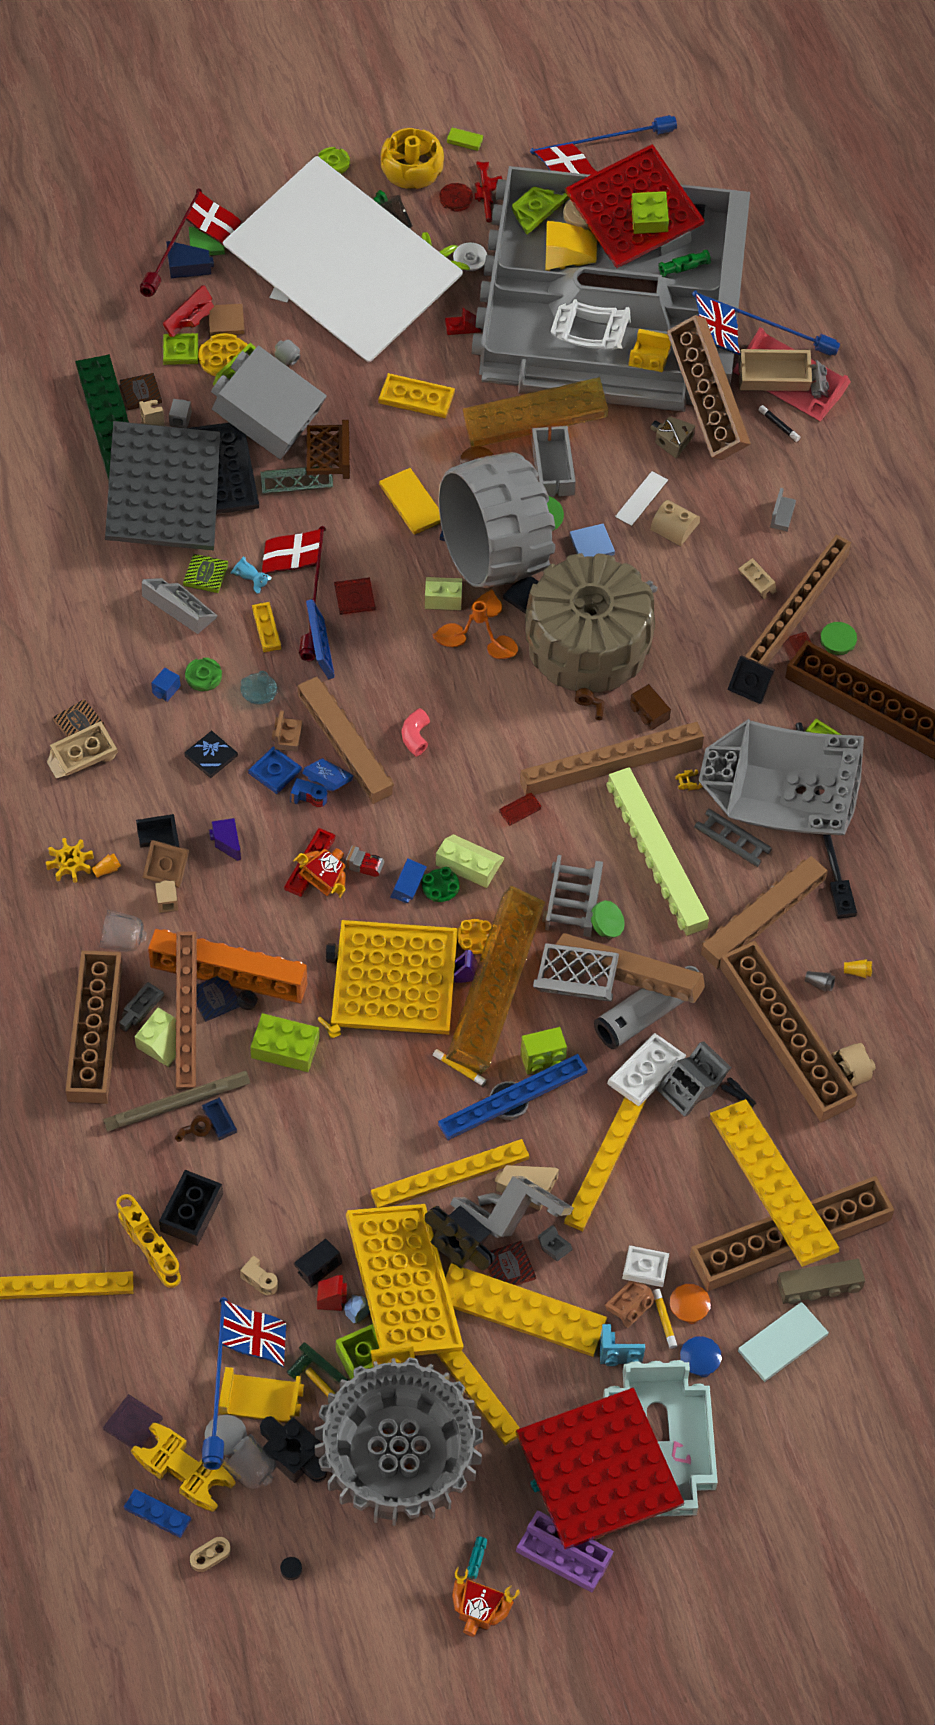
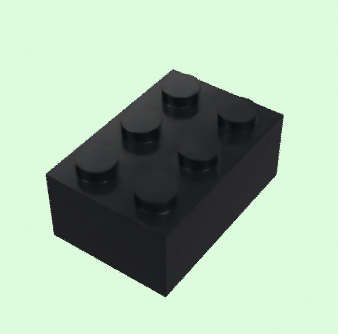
M184 1170L159 1220L160 1232L198 1246L223 1196L222 1184Z

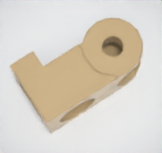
M252 1256L240 1270V1278L262 1294L270 1296L276 1293L278 1288L277 1277L273 1273H267L260 1268V1260L255 1256Z

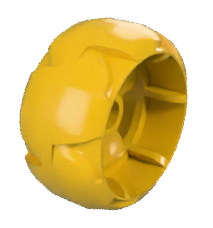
M400 129L394 132L390 138H387L382 146L381 168L387 179L398 187L406 189L427 187L435 182L437 176H440L443 170V148L438 138L424 129ZM425 154L430 157L428 162L422 163L420 161L421 155ZM405 158L406 163L411 165H405L396 160Z

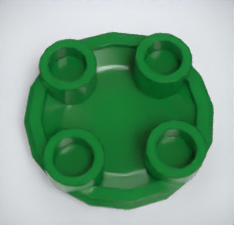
M449 867L432 870L422 878L423 893L432 901H449L459 892V878Z

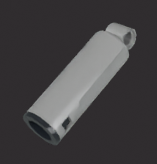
M694 966L685 967L686 969L699 972ZM641 988L595 1019L594 1028L599 1038L607 1047L616 1049L685 1001Z

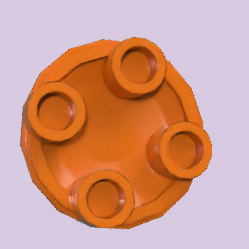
M684 1284L678 1286L672 1292L669 1308L678 1319L689 1324H696L708 1314L710 1298L702 1287L695 1284Z

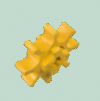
M62 838V849L48 848L49 855L56 858L52 861H46V869H59L55 874L57 881H60L63 875L69 874L72 876L73 882L77 883L76 873L78 871H85L87 874L91 873L90 865L84 864V862L94 859L93 851H80L84 848L82 839L78 841L76 846L67 845V839Z

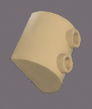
M666 500L656 512L650 530L681 546L700 523V517L672 501Z

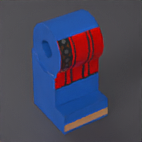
M296 778L291 791L290 802L298 804L299 800L312 803L315 807H323L327 803V789L322 785Z

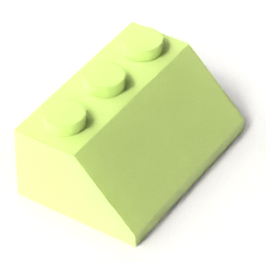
M454 834L445 838L436 852L437 866L441 868L449 867L456 875L485 888L488 887L504 860V857Z

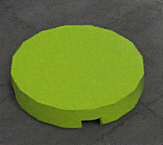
M329 147L323 149L318 154V157L340 174L349 168L350 157L344 149L340 148L339 150L336 147Z

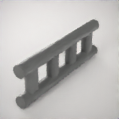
M708 809L705 813L709 817L704 824L698 821L694 828L756 867L761 864L758 856L762 851L769 854L772 850V847L711 809ZM715 822L725 827L720 834L710 829ZM731 831L740 836L735 844L726 839ZM747 841L756 846L751 854L742 849Z

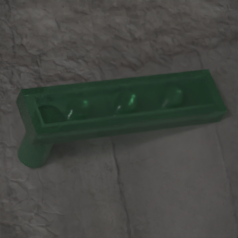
M305 1342L299 1347L302 1355L286 1371L292 1379L296 1380V1376H300L313 1363L339 1386L342 1379L350 1381Z

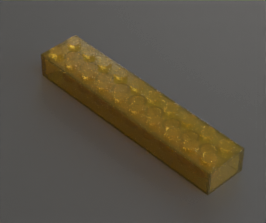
M510 886L503 893L446 1059L479 1074H482L490 1067L545 901L513 886Z

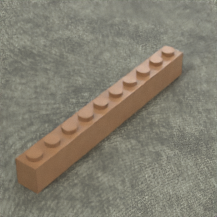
M837 534L834 536L745 657L768 666L847 559L852 542Z
M693 722L523 769L520 772V784L526 797L609 775L628 767L634 768L702 749L704 735L698 722Z

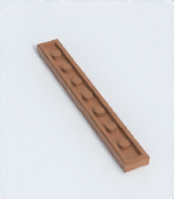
M196 931L176 932L177 1090L196 1088Z

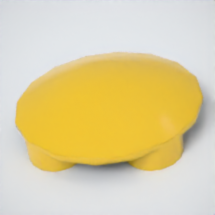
M479 919L462 921L457 931V941L463 950H471L473 954H482L490 950L494 944L495 935L489 921Z

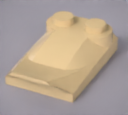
M100 721L51 744L47 763L55 778L75 773L100 761H111L118 751Z

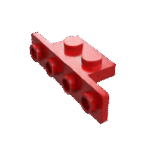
M205 285L200 286L163 322V326L170 337H174L184 327H196L202 318L210 314L209 311L214 305L211 302L212 297Z

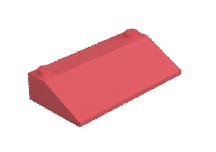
M761 327L747 347V349L794 350L766 334ZM811 359V365H816V361ZM738 363L733 370V373L737 375L740 374ZM826 368V380L830 387L828 398L824 394L820 398H814L811 386L809 391L767 392L814 419L821 421L842 397L851 381L847 375L842 377Z

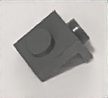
M553 1225L538 1235L542 1250L556 1261H559L573 1250L571 1244L558 1235L556 1227Z

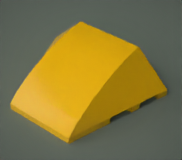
M547 221L545 271L559 267L561 270L569 265L581 266L596 263L597 239L591 231L567 223Z

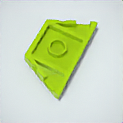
M532 187L512 204V211L525 234L528 235L563 205L569 197L566 193L559 195L554 194V190Z

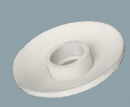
M469 242L458 246L454 251L453 258L454 261L468 265L470 270L466 271H475L485 265L487 252L481 245Z

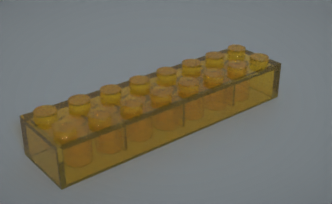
M598 377L463 408L462 412L470 447L531 435L532 428L548 427L549 431L551 427L570 426L608 417V406L601 379Z

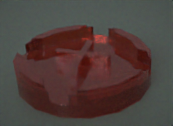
M450 183L441 189L440 203L444 208H449L450 211L466 210L473 202V193L465 184Z

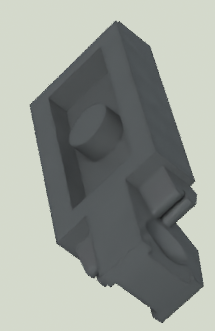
M147 982L124 1008L119 1028L127 1032L133 1024L136 1026L161 1000L164 992Z

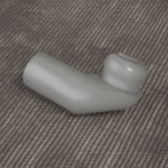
M489 1193L478 1196V1203L480 1206L491 1203L497 1204L501 1195Z

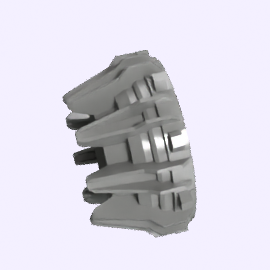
M408 1357L403 1363H396L395 1358H392L391 1363L380 1365L375 1361L374 1368L365 1369L362 1366L357 1367L353 1370L354 1378L350 1381L342 1379L339 1391L336 1394L329 1393V1404L322 1405L319 1411V1417L325 1424L315 1428V1438L323 1441V1443L315 1445V1456L320 1457L319 1465L322 1471L333 1473L327 1482L328 1490L338 1489L342 1492L339 1495L341 1505L348 1502L353 1503V1507L360 1511L369 1506L375 1508L374 1523H377L379 1518L392 1520V1525L396 1526L398 1512H404L412 1519L418 1518L421 1511L423 1515H428L431 1519H434L435 1509L444 1506L447 1510H450L451 1499L448 1494L451 1491L462 1493L467 1487L466 1481H475L476 1471L470 1466L480 1465L482 1461V1454L474 1449L476 1445L483 1442V1430L478 1429L481 1427V1417L472 1415L475 1404L474 1400L463 1398L465 1387L460 1381L450 1382L449 1373L440 1374L433 1370L432 1364L426 1368L422 1367L416 1358ZM387 1428L392 1429L393 1433L385 1434L383 1430ZM411 1428L415 1432L412 1434H407L404 1431L405 1429ZM379 1446L383 1450L380 1452H374L372 1448ZM396 1446H401L404 1448V1450L401 1452H396L394 1448ZM417 1446H423L426 1448V1450H424L423 1452H418L415 1448ZM385 1464H391L393 1465V1468L391 1470H386L383 1468V1466ZM406 1464H413L415 1468L408 1470L404 1466Z

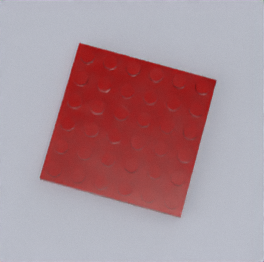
M653 144L565 188L566 194L616 269L705 223V220ZM666 191L669 218L668 232L634 234L631 206L632 193Z
M634 1387L522 1427L515 1432L564 1550L684 1506V1500Z

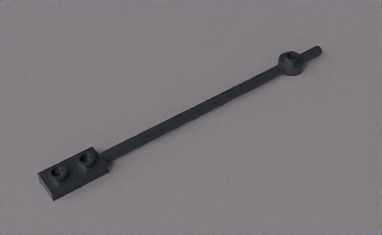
M800 722L796 723V730L804 732L803 724ZM817 790L815 794L820 795V791ZM823 834L835 881L830 882L829 887L837 919L856 917L857 910L849 880L842 881L831 835Z

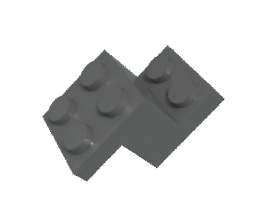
M702 1041L690 1057L678 1060L657 1091L685 1117L690 1114L698 1101L712 1096L732 1067Z

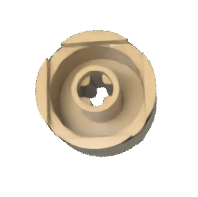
M862 1043L852 1044L831 1054L852 1087L871 1080L873 1071L876 1069L875 1063L872 1059H869Z

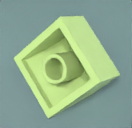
M426 577L425 609L461 610L462 578Z
M157 1008L135 1035L136 1048L169 1067L176 1058V1018Z

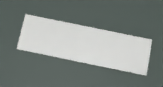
M652 471L615 517L632 526L668 479Z

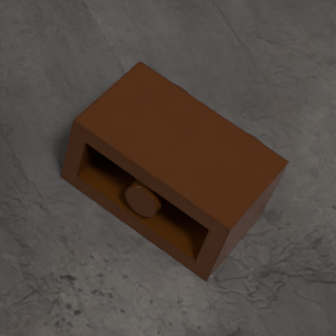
M650 684L631 694L630 707L632 711L637 712L642 722L648 725L651 730L670 720V707Z

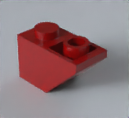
M337 1275L318 1282L317 1310L342 1311V1304L347 1303V1283H343V1275Z

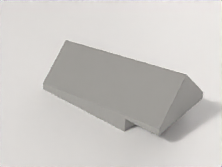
M163 578L143 579L142 597L195 633L199 634L217 618V615L179 583L169 584Z

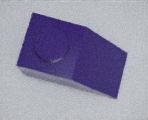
M235 818L212 821V829H209L210 840L215 842V848L237 861L241 860Z

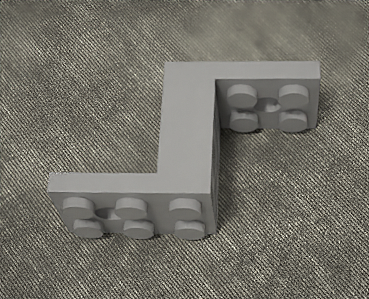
M512 1176L492 1213H489L465 1197H454L450 1203L455 1209L461 1205L491 1231L490 1234L496 1238H499V1236H512L531 1202L538 1206L541 1204L548 1208L547 1212L556 1217L558 1215H570L574 1209L524 1176Z

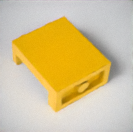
M639 329L634 349L630 351L628 366L663 372L672 346L668 334Z

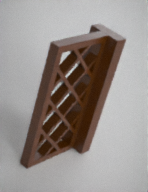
M342 420V425H307V475L343 474V479H350L349 420ZM318 431V432H320V433L317 434V435H314V434H312L311 432ZM331 431H339L334 435L329 433ZM323 436L328 437V439L325 441L320 438H322ZM333 441L338 443L335 446L330 445ZM314 442H318V443H319V445L316 446V447L313 446L312 444H313ZM324 447L329 449L326 452L321 451ZM333 452L337 454L334 458L330 456ZM315 453H317V454H319L320 456H318L317 458H314L312 455L315 454ZM324 458L328 460L325 464L321 462ZM315 464L320 466L319 468H311ZM335 464L339 468H330V466Z

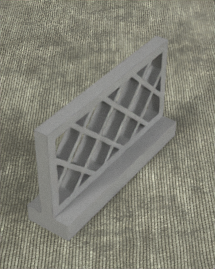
M545 943L538 979H534L533 987L540 992L612 1002L613 994L611 991L619 954ZM550 949L557 950L559 956L552 961L548 957ZM570 952H575L578 958L569 964L565 956ZM589 954L593 955L596 960L587 966L583 959ZM606 957H612L611 965L605 969L601 961ZM563 959L567 966L558 972L554 964ZM580 961L584 969L575 974L571 967ZM599 964L603 971L594 977L590 969ZM552 967L555 975L549 979L544 978L545 971ZM570 970L573 977L568 981H564L561 975ZM588 972L591 980L585 984L581 983L579 977ZM603 975H606L608 978L606 987L600 986L597 982Z

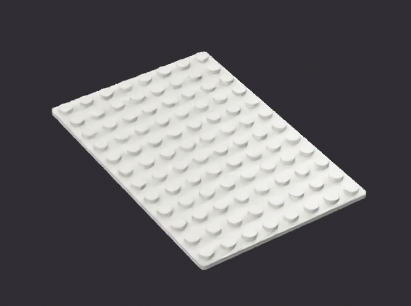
M315 156L223 241L224 247L366 362H371L463 274L458 266L318 156Z

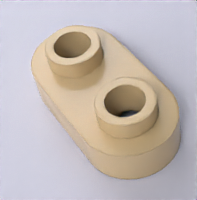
M216 1537L194 1550L190 1555L191 1567L197 1572H204L226 1559L231 1551L229 1541L224 1537ZM221 1547L224 1550L223 1552L218 1553L216 1552V1549ZM199 1559L205 1560L203 1564L197 1563Z

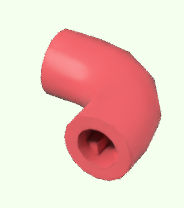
M418 708L408 716L401 730L403 743L416 757L421 755L428 747V742L420 735V731L430 723V719L421 708Z

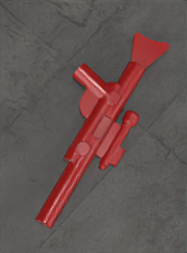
M477 161L476 166L481 173L482 187L479 182L475 183L477 191L475 199L478 202L484 199L486 222L490 223L492 222V191L496 190L498 179H502V176L488 177L489 162Z

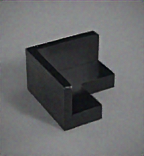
M174 814L136 820L140 848L149 847L152 840L180 847Z

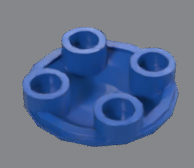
M697 1336L688 1339L683 1344L680 1351V1360L689 1362L690 1373L701 1377H708L720 1365L722 1360L721 1350L712 1339Z

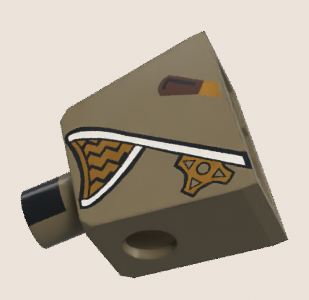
M668 417L663 424L655 420L650 428L656 432L655 443L675 458H678L695 434V425L673 417Z

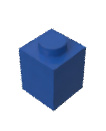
M165 667L151 682L152 693L157 698H162L167 702L181 687L180 676Z

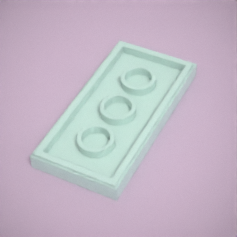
M800 1302L739 1347L738 1352L760 1378L766 1382L825 1338L829 1332L809 1309Z

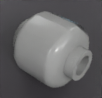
M289 339L281 340L275 346V357L286 366L294 365L301 356L299 347Z

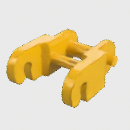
M692 769L685 770L684 773L675 776V779L679 780L680 783L678 786L679 790L688 789L690 791L702 788L700 783L697 785V783L690 782L689 777L696 776L699 773L698 769L694 770L695 772Z

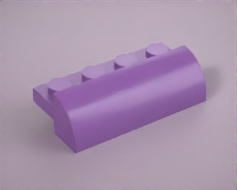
M538 1510L515 1551L591 1593L594 1591L599 1580L602 1579L614 1553L613 1550L594 1540L564 1550L551 1517Z

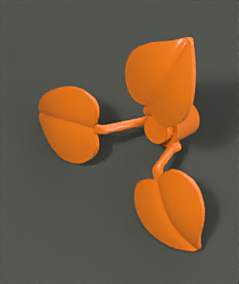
M493 590L484 593L474 601L471 607L472 614L469 615V620L464 630L458 624L449 623L439 628L433 634V638L439 644L446 647H458L466 642L464 634L467 633L472 620L476 623L485 622L492 641L487 646L490 656L496 659H506L518 654L517 644L512 638L501 635L497 639L493 637L488 617H495L502 611V604Z

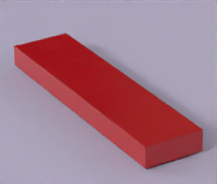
M318 828L303 854L313 851L321 852L324 849L329 851L336 839V835ZM298 862L285 884L284 890L302 897L310 882L299 874L301 869Z

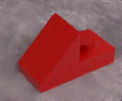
M462 308V316L445 318L447 335L480 333L481 328H476L477 316Z

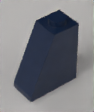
M166 241L167 248L171 241ZM174 242L167 255L171 279L211 275V267H214L213 257H210L209 250Z

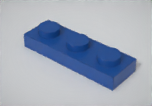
M137 1489L133 1490L124 1506V1510L179 1538L182 1537L191 1521L190 1516Z

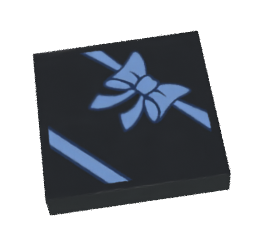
M211 730L184 752V755L209 778H212L238 756V752Z

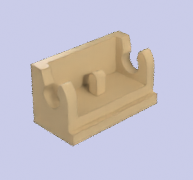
M157 400L139 402L142 424L165 426L162 407L151 408L152 405L158 404Z
M753 558L738 568L741 575L756 588L764 599L767 598L766 594L769 591L772 595L776 592L775 581Z

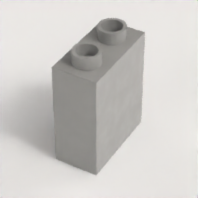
M258 345L250 356L244 351L238 355L231 366V369L236 372L231 379L222 375L211 390V393L217 396L212 410L281 460L307 425L317 415L327 395Z

